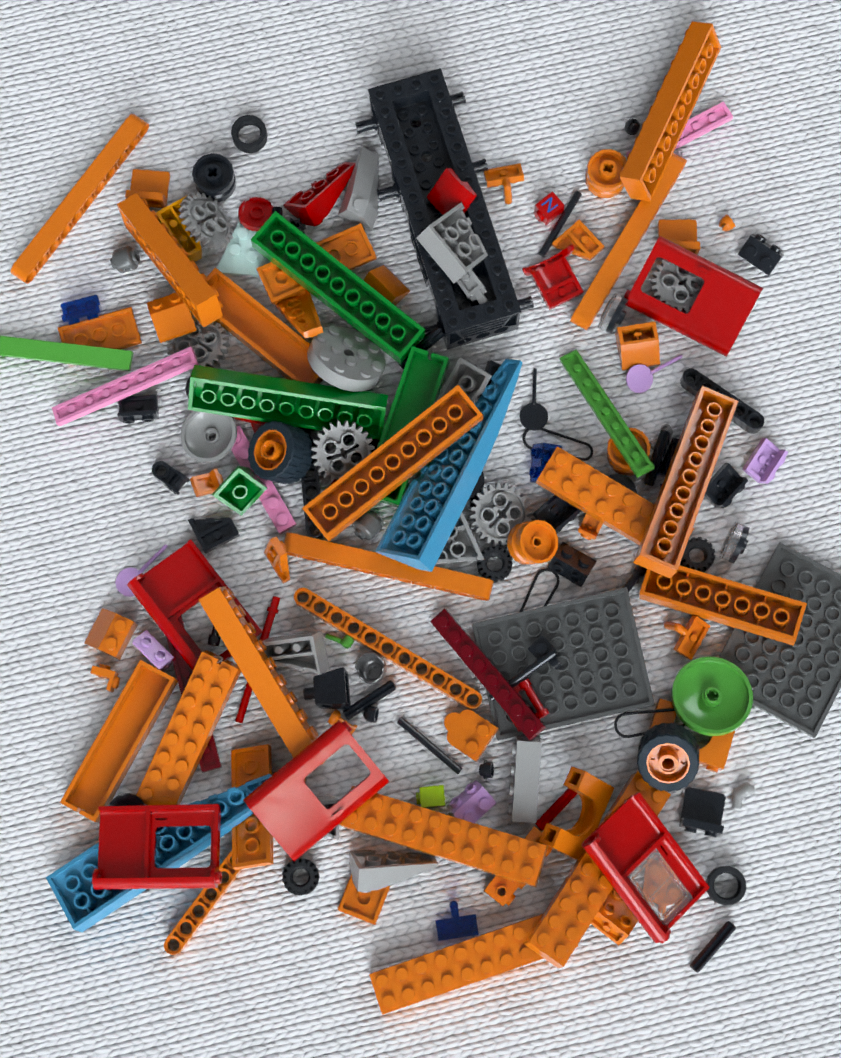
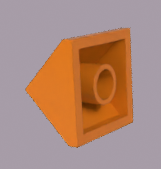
M384 265L369 271L364 278L367 284L394 305H397L410 292Z

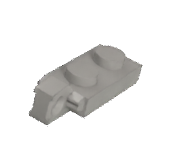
M473 269L457 281L472 302L476 300L479 304L489 302L484 295L487 290Z

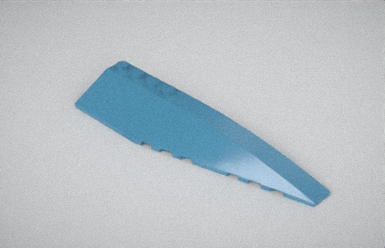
M505 359L492 376L491 384L484 389L481 397L474 403L483 414V420L436 456L428 466L425 465L420 470L422 474L417 480L413 479L375 550L377 553L413 568L432 572L491 453L523 363L521 360Z
M272 775L262 776L246 782L242 786L227 789L228 791L218 795L214 794L207 799L198 800L190 804H219L221 811V838L231 831L233 827L239 825L253 814L243 799ZM158 827L156 830V868H179L211 845V827ZM99 842L46 877L72 928L79 932H84L146 890H95L93 888L92 875L94 869H98Z

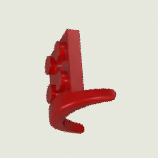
M569 245L561 252L538 264L522 268L526 276L532 277L549 310L584 293L566 259L574 251L573 245Z

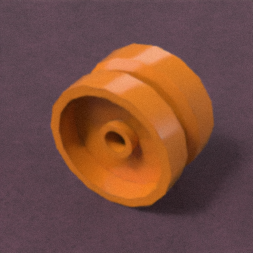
M603 149L596 152L590 158L585 179L589 191L595 196L612 198L624 189L620 179V171L624 168L627 160L620 152L612 149Z
M629 428L649 457L650 443L647 436L636 428ZM610 438L607 447V459L610 467L618 474L626 476L635 475Z
M542 520L527 521L516 524L511 529L507 539V547L513 559L520 564H541L549 561L556 554L558 537L551 524Z

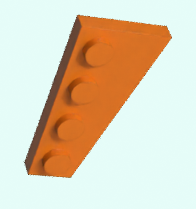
M304 290L274 303V306L304 338L315 337L318 334L324 333L309 291Z

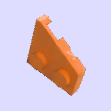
M580 219L552 242V246L560 250L573 245L574 251L571 254L589 261L605 248Z
M276 536L269 540L264 554L284 584L290 581L287 549L283 541H279Z

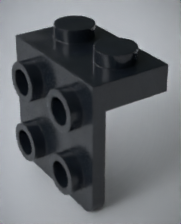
M692 787L686 788L679 827L685 828L684 831L696 833L697 830L703 831L705 836L715 838L717 835L723 834L724 826L721 823L726 800L725 795Z

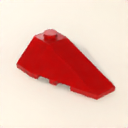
M343 162L325 175V179L311 183L312 188L303 193L301 190L283 205L284 208L297 219L300 218L301 222L305 225H320L323 219L330 213L351 178L355 163Z

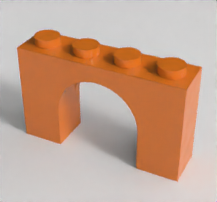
M659 698L655 710L673 708L671 701ZM676 712L654 713L649 729L661 723H674ZM735 731L721 736H710L707 744L699 749V764L705 765L706 770L716 773L718 770H724Z
M571 766L563 785L579 794L582 801L580 817L576 824L568 830L547 823L539 842L569 858L578 860L584 850L582 843L598 828L614 787L584 770Z

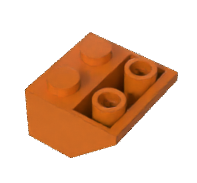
M656 322L617 327L615 337L622 371L629 370L638 364L647 367L660 365L659 338Z

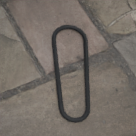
M545 428L540 429L542 431L588 446L591 450V453L587 458L576 457L581 461L589 460L593 456L594 450L589 443ZM526 429L524 431L522 440L527 448L549 454L554 453L553 451H548L529 446L525 440L526 434L529 430Z
M549 568L538 571L519 612H523L538 576L544 571L552 572L557 579L553 591L544 606H547L559 586L558 574Z
M674 708L624 712L616 717L614 721V728L616 733L623 738L645 735V732L632 735H624L620 733L617 728V722L619 718L624 715L669 712L675 710Z

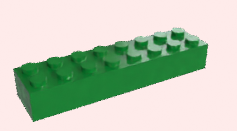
M411 347L377 448L437 402L450 363L448 357L432 353V360H429V351ZM411 477L380 502L398 507L407 491Z

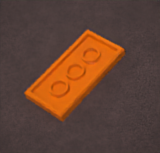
M132 307L58 327L62 343L120 350L142 344Z

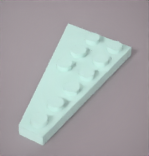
M238 222L232 234L233 238L227 245L217 269L223 274H232L233 276L259 277L256 268L271 261L252 247L251 238L258 231L246 229Z

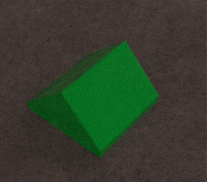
M237 466L212 495L242 516L265 492L267 486L249 467Z

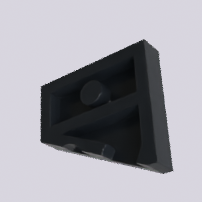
M231 517L188 519L205 554L240 536Z

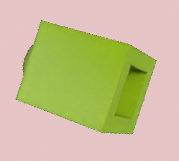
M444 785L419 787L420 792H416L417 804H421V807L445 806Z

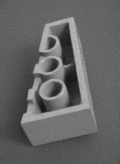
M525 735L516 736V743H512V755H515V762L511 763L510 775H514V782L510 783L509 795H513V801L508 805V815H512V822L537 823L542 743L540 736H536L532 741Z

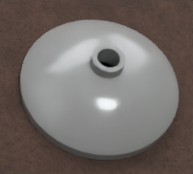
M193 411L186 418L181 429L183 449L191 458L202 463H212L224 458L232 450L237 438V427L233 417ZM213 435H216V438L214 440H211V437Z

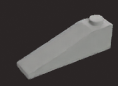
M361 147L338 215L355 224L361 223L364 228L372 231L378 215V195L376 190L378 189L379 155Z
M460 357L440 392L437 401L459 385L470 400L474 402L483 393L492 375L472 362Z
M376 850L349 851L353 884L358 892L363 893L382 889L438 867L437 860L430 854L408 852L405 856L394 854V851H388L387 855L375 854Z

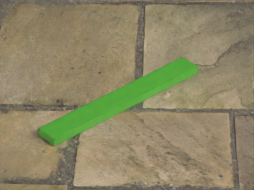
M0 336V356L131 371L133 351Z
M577 349L560 357L561 364L635 476L638 478L653 470V463Z

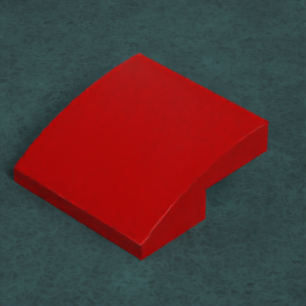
M446 168L427 198L444 215L461 202L464 206L463 212L465 213L477 195L467 182H462L452 168Z

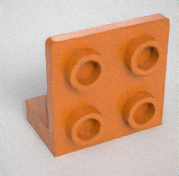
M133 169L130 190H126L125 198L137 193L141 199L145 198L149 207L165 208L167 206L170 172Z
M659 220V236L698 255L700 241H697L696 220Z
M613 888L591 924L617 945H620L629 936L638 920Z

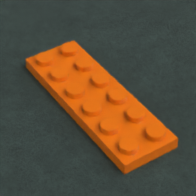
M361 223L316 242L350 270L377 259ZM272 262L256 268L272 304L306 290Z
M269 744L231 750L232 788L242 786L246 782L268 774L272 775V754ZM254 813L232 828V868L235 870L274 864L273 836Z

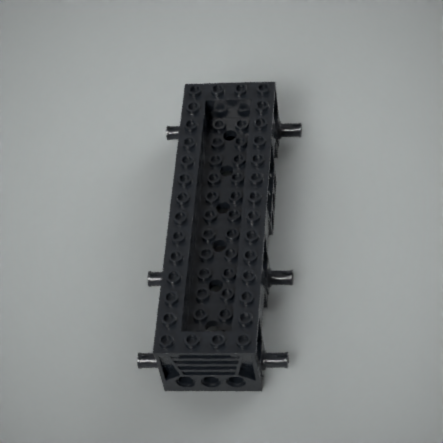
M441 68L368 89L372 116L369 119L355 122L358 134L374 129L379 136L381 145L384 144L392 169L393 184L386 188L377 189L379 201L393 197L398 198L402 211L406 213L410 238L426 287L429 286L433 297L438 322H436L437 324L424 327L425 336L423 339L434 329L441 327L445 331L442 338L447 350L517 330L521 311L534 308V304L531 301V296L517 300L476 173L487 171L488 165L485 163V158L475 162L471 161L454 106L466 103L463 91L453 95L449 94ZM418 120L421 122V125L415 128L411 126V122ZM424 154H429L432 156V159L426 162L421 157ZM446 168H452L462 182H467L477 195L464 214L466 218H470L472 222L470 226L474 234L479 236L488 254L485 259L473 268V271L487 290L484 295L489 302L479 304L477 300L475 302L469 300L457 282L453 283L417 240V237L430 224L443 216L429 201L427 196Z

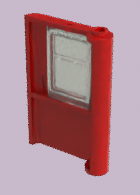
M640 792L631 795L582 843L584 850L654 943L666 942L670 938V928L710 888Z

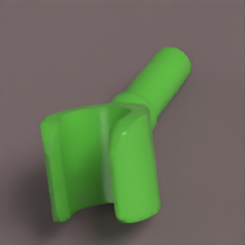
M327 633L325 637L340 643L347 649L354 643V640L348 635L341 639Z

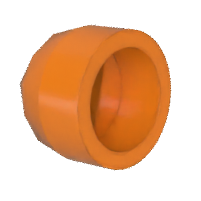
M725 215L719 221V227L724 225L723 231H730L736 227L728 215Z

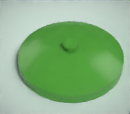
M701 657L687 663L678 672L672 685L671 700L677 716L691 730L703 735L721 736L735 731L747 719L753 704V692L748 678L735 664L718 657Z

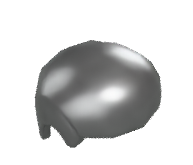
M373 652L362 654L355 664L359 678L367 684H377L385 678L387 672L386 663L382 657Z

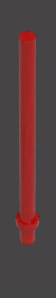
M273 596L270 607H267L268 614L260 637L262 641L269 638L275 615L279 612L277 609L280 602L279 597ZM248 682L246 683L235 722L242 724L253 691Z

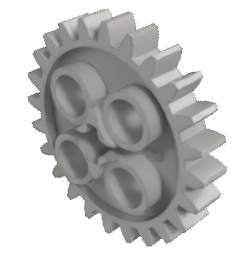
M199 192L191 193L180 203L181 207L178 209L181 212L179 217L184 219L181 224L187 226L185 231L191 232L190 237H196V243L201 241L203 247L207 244L208 249L213 247L214 250H217L218 248L222 249L231 242L230 240L233 238L232 234L234 233L231 228L234 225L229 223L232 219L226 216L227 211L222 210L223 205L218 206L217 200L213 202L211 196L206 198L205 193L200 195Z
M662 260V266H656L657 272L653 271L652 276L654 278L650 281L654 285L651 287V291H656L653 298L659 297V301L679 311L683 310L686 314L693 306L704 285V280L688 271L687 274L683 275L678 271V269H681L680 267ZM664 280H670L673 285H665ZM691 283H697L700 288L694 289ZM682 294L685 300L677 299L676 295Z
M196 320L194 323L197 331L169 340L170 345H167L168 356L192 347L198 364L213 368L214 364L221 365L220 359H226L224 354L229 353L227 347H230L225 329L221 327L220 323L215 324V321L203 328L199 321ZM193 368L188 370L190 375L192 373Z
M337 420L336 426L329 422L330 428L327 429L323 426L324 433L317 432L319 439H313V442L317 444L311 447V450L316 452L311 457L317 459L313 464L314 466L320 465L317 469L318 473L324 471V478L330 475L331 482L335 478L337 480L370 455L372 453L370 450L375 449L373 445H368L373 441L372 438H366L369 433L367 431L362 432L363 427L361 425L356 428L354 421L350 426L347 420L344 421L343 425ZM348 434L353 436V440L350 443L343 442L344 436ZM332 442L335 444V448L332 451L325 450L327 443ZM355 444H359L358 447L352 448ZM341 448H344V450H346L345 455L343 456L340 453ZM353 453H360V458L357 461L351 460ZM336 460H341L342 466L338 469L333 468V463Z
M495 483L494 489L493 485L489 484L488 490L481 488L482 494H475L478 500H471V503L475 506L468 509L473 512V515L468 516V518L474 519L470 526L476 525L477 528L473 532L481 533L479 539L486 537V544L492 540L493 546L497 545L498 542L500 546H505V541L507 542L508 535L516 524L532 520L527 517V514L532 513V511L526 510V507L530 505V503H524L527 497L519 496L521 490L514 492V485L508 489L507 483H503L502 488L500 483ZM497 495L503 500L501 506H498L495 502ZM511 501L510 506L504 510L508 502ZM512 508H514L517 511V516L515 519H513L510 516V510ZM485 510L489 511L490 513V519L488 521H486L483 518V512ZM504 510L501 514L502 518L496 519L499 515L497 511ZM496 519L492 527L489 528L490 523ZM499 523L505 526V531L502 534L497 529Z

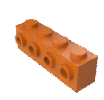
M534 826L524 839L540 843L539 840L543 832ZM548 847L546 857L553 850L552 848ZM495 875L484 889V892L501 906L505 904L509 906L516 897L513 893L518 887L522 889L525 884Z

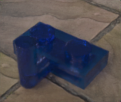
M456 901L450 902L451 918L435 920L438 941L479 935L476 914L459 916L458 903Z

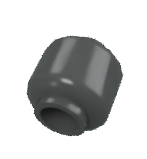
M125 246L113 251L110 262L112 267L117 269L118 272L126 273L138 267L140 256L136 249H133L131 246Z
M367 511L353 523L355 535L362 540L364 538L367 540L373 539L382 529L381 517L374 511Z

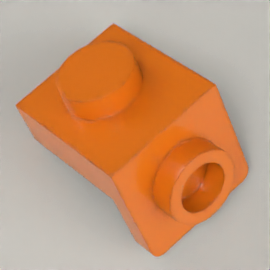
M217 468L212 469L210 473L193 476L190 479L196 497L212 494L222 484L223 477Z
M586 514L578 532L585 539L591 540L592 538L595 540L603 523Z
M99 664V667L92 666L90 673L94 676L109 679L106 690L113 693L120 683L119 674L116 671L110 670L111 667L104 664Z

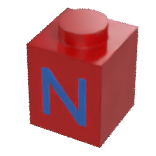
M552 191L535 204L534 215L539 222L543 221L545 225H548L563 213L565 205Z

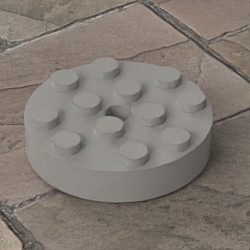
M331 325L330 327L323 328L324 333L313 337L307 351V358L310 366L320 378L337 388L353 392L367 391L377 385L385 369V358L380 348L363 334L349 328Z

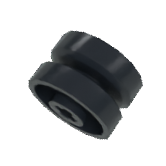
M207 154L198 159L193 166L192 176L197 192L200 195L205 193L206 198L211 196L213 202L215 200L221 202L228 199L235 191V174L232 164L226 157L220 154Z

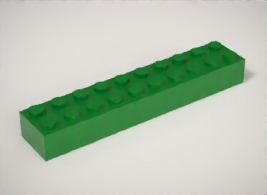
M276 211L251 238L254 249L400 365L409 355L411 347H416L425 336V329Z
M194 365L190 376L188 410L262 422L277 421L294 427L324 431L323 426L329 429V422L336 426L337 420L340 421L341 425L347 420L350 426L354 421L356 428L361 425L363 427L362 432L367 431L369 433L366 438L380 440L383 432L388 395L366 391L353 392L334 386Z

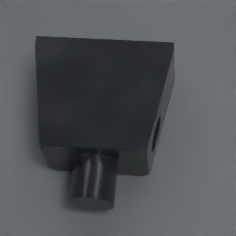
M344 667L314 676V687L303 689L304 699H315V704L321 709H351L349 676Z

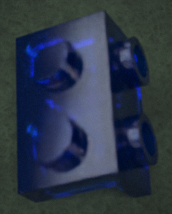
M98 295L61 304L63 323L68 322L69 325L80 323V319L87 317V320L99 318L98 314L103 313Z
M543 442L532 445L531 468L529 470L531 483H536L557 446L562 449L561 445Z

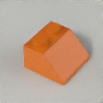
M176 292L147 302L160 343L197 331L191 311Z
M102 608L84 643L120 660L138 625L126 617Z

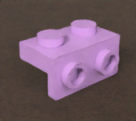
M762 438L742 470L757 483L768 484L774 479L779 466L785 462L788 451L779 449L767 438Z
M147 630L133 640V645L155 667L163 672L169 669L174 657Z
M475 780L473 783L468 784L460 795L450 801L447 809L456 818L475 823L496 804V801Z

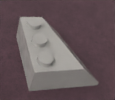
M462 202L430 224L417 237V240L453 283L461 279L488 256L479 236L474 234L470 226L472 224L470 218H466L463 212L464 206Z
M463 512L436 564L484 560Z

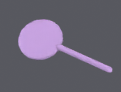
M682 355L671 359L653 370H650L645 365H634L627 372V386L635 393L646 392L653 383L652 374L681 359Z
M164 545L140 570L126 568L120 571L115 582L118 591L124 596H135L127 584L134 577L141 574L168 546Z

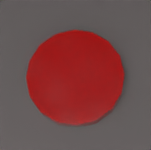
M252 197L246 202L243 201L239 206L238 219L246 229L258 231L271 217L273 206L270 201L264 198Z

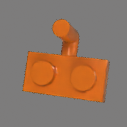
M521 164L491 168L483 171L487 188L503 185L505 204H511L512 192L510 183L524 181Z
M692 615L686 627L679 623L666 621L664 628L681 634L674 650L685 658L692 660L710 625L698 616Z

